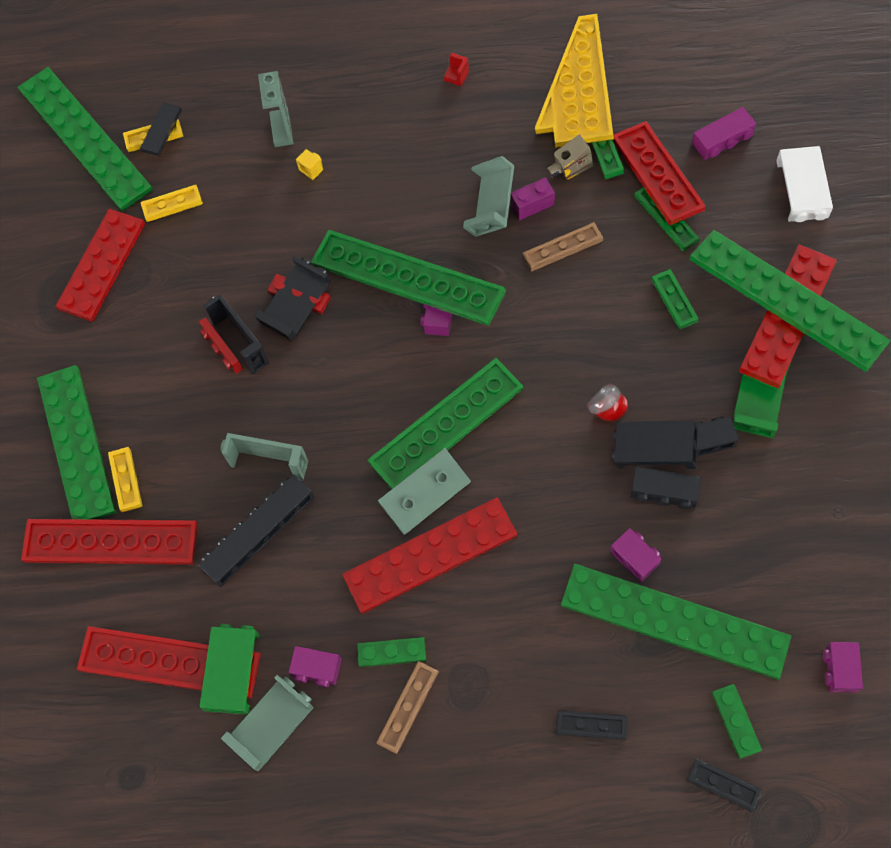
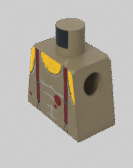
M580 134L554 153L556 163L549 166L547 170L552 178L562 173L565 179H570L593 167L591 150Z

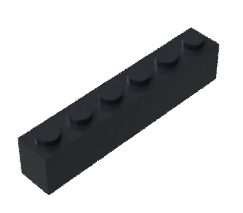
M295 475L291 478H286L275 493H270L265 498V502L260 507L254 508L244 522L238 523L228 537L222 538L218 542L217 547L212 552L205 554L198 565L221 588L315 498L312 491Z

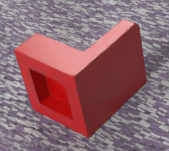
M451 53L449 56L450 66L444 75V81L462 86L469 73L468 58Z

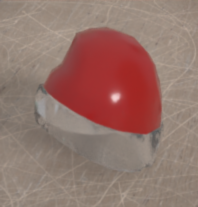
M608 384L586 406L591 413L602 420L613 422L625 415L628 409V402L615 385Z

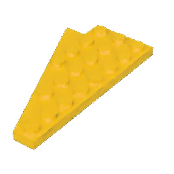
M597 14L578 17L535 126L536 134L554 132L555 147L564 146L579 134L586 143L614 139Z

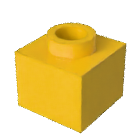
M307 149L296 159L298 169L312 180L323 170L322 160L319 155L314 152L311 153Z

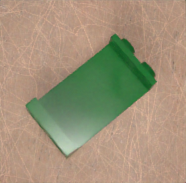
M742 374L732 420L735 430L774 438L778 428L777 418L786 374L779 389Z
M219 624L218 627H211L200 701V709L203 711L249 714L250 705L247 703L253 651L255 638L259 639L260 635L254 630V627L242 625L239 629L232 628L228 624Z

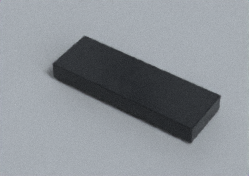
M166 102L162 103L140 147L142 152L160 156L182 112L180 106Z
M557 711L556 735L626 740L627 716Z
M695 758L686 780L750 812H754L762 789Z

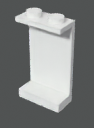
M820 146L780 150L776 161L778 167H783L791 207L788 221L803 222L805 220H824L829 218L833 205Z

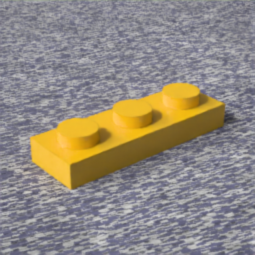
M179 119L167 141L184 137ZM151 125L123 133L128 152L140 149Z
M197 185L141 202L147 222L203 204Z
M125 447L108 452L120 511L126 512L143 507L131 449Z

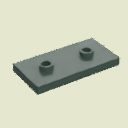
M444 448L381 497L378 503L403 535H405L471 481L446 448Z

